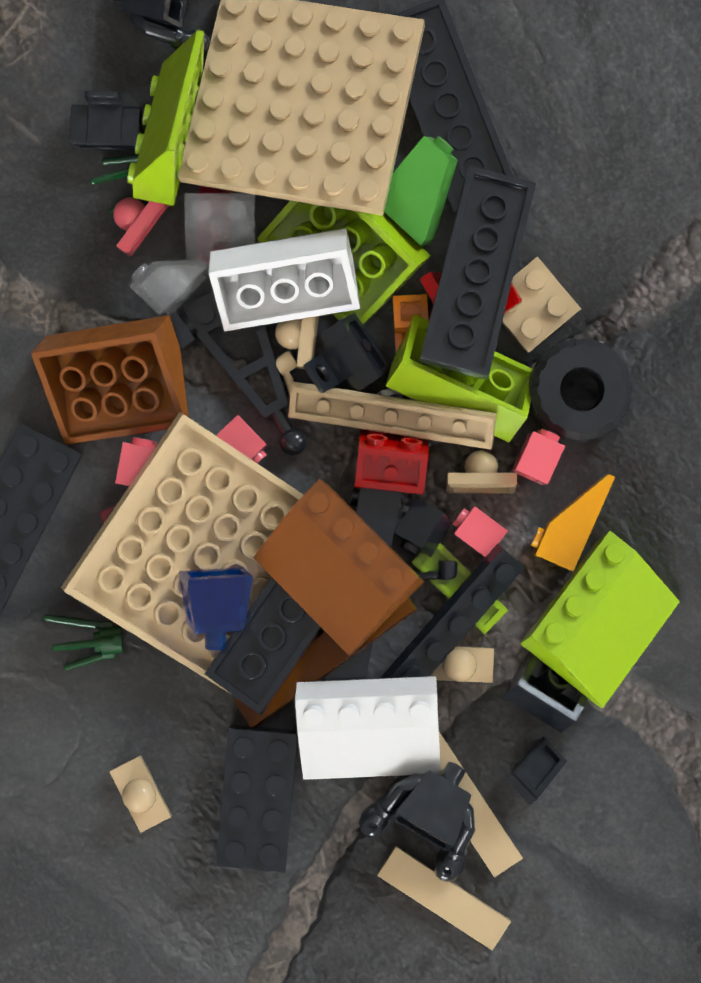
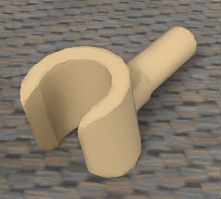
M287 351L277 357L276 366L285 380L290 396L291 384L294 382L290 371L297 368V362L291 352Z

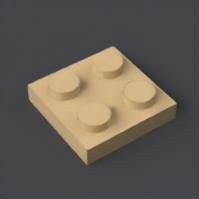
M537 256L513 276L512 283L522 302L504 314L502 324L523 349L529 353L581 310V308Z

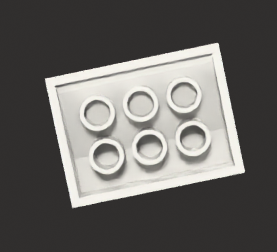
M436 676L297 682L295 707L303 780L424 775L429 770L441 774Z

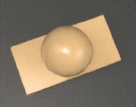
M319 316L278 322L276 326L275 338L282 347L287 349L299 348L297 367L299 369H304V364L315 358Z
M484 450L474 451L467 457L464 465L465 473L447 474L446 492L448 494H513L517 486V473H497L498 463L496 458L490 452Z
M456 646L430 677L436 676V680L493 683L494 648Z
M141 755L110 770L124 805L129 809L140 833L171 818L172 815Z

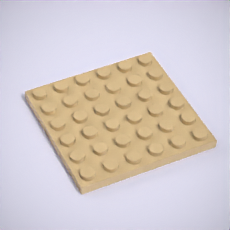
M220 0L191 126L189 127L188 139L184 148L183 161L178 173L179 182L383 216L425 28L424 20L299 0Z
M179 412L61 588L77 600L224 689L207 677L205 672L272 577L253 557L303 494Z

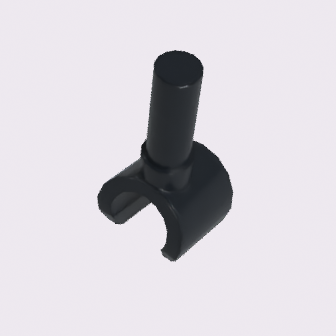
M438 560V571L418 573V575L424 581L436 579L451 580L457 576L458 563L457 561Z

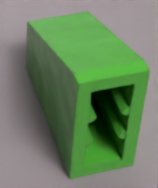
M424 136L393 172L384 210L391 219L420 245H430L435 239L458 161L451 154L453 148L439 136L435 139Z

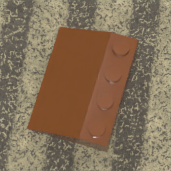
M169 315L47 335L31 352L65 445L168 430L179 412L189 417L180 345Z
M321 479L294 504L253 557L349 656L425 582Z

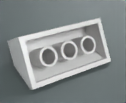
M346 228L210 252L208 273L224 331L360 309L353 255Z

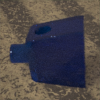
M244 567L179 571L188 626L195 633H205V649L211 651L224 650L226 648V632L241 631L245 627L253 575Z

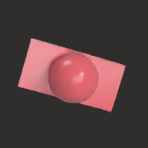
M130 197L120 200L113 210V218L118 227L127 232L116 245L117 248L128 257L132 256L169 205L149 201L145 206L140 200Z

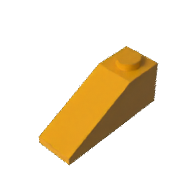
M610 474L604 475L548 521L544 529L538 527L530 545L535 547L533 555L573 572L615 477Z

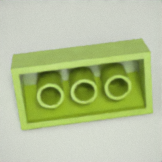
M415 314L391 364L386 387L417 401L497 413L494 436L510 442L528 418L531 403L529 378L533 369L497 352L494 353L487 380L421 363L419 359L429 320Z

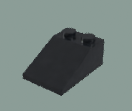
M530 651L517 669L504 694L505 698L560 733L577 721L588 699Z

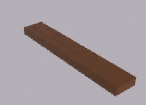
M408 598L351 656L324 632L312 642L263 715L258 714L238 698L233 699L249 726L256 728L295 700L297 682L321 681L417 611L416 607Z

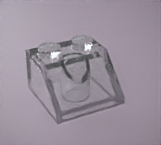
M185 193L187 266H209L211 251L256 244L255 194Z
M204 260L153 261L149 266L144 263L131 276L134 282L130 285V288L159 316L171 315L209 277V265Z

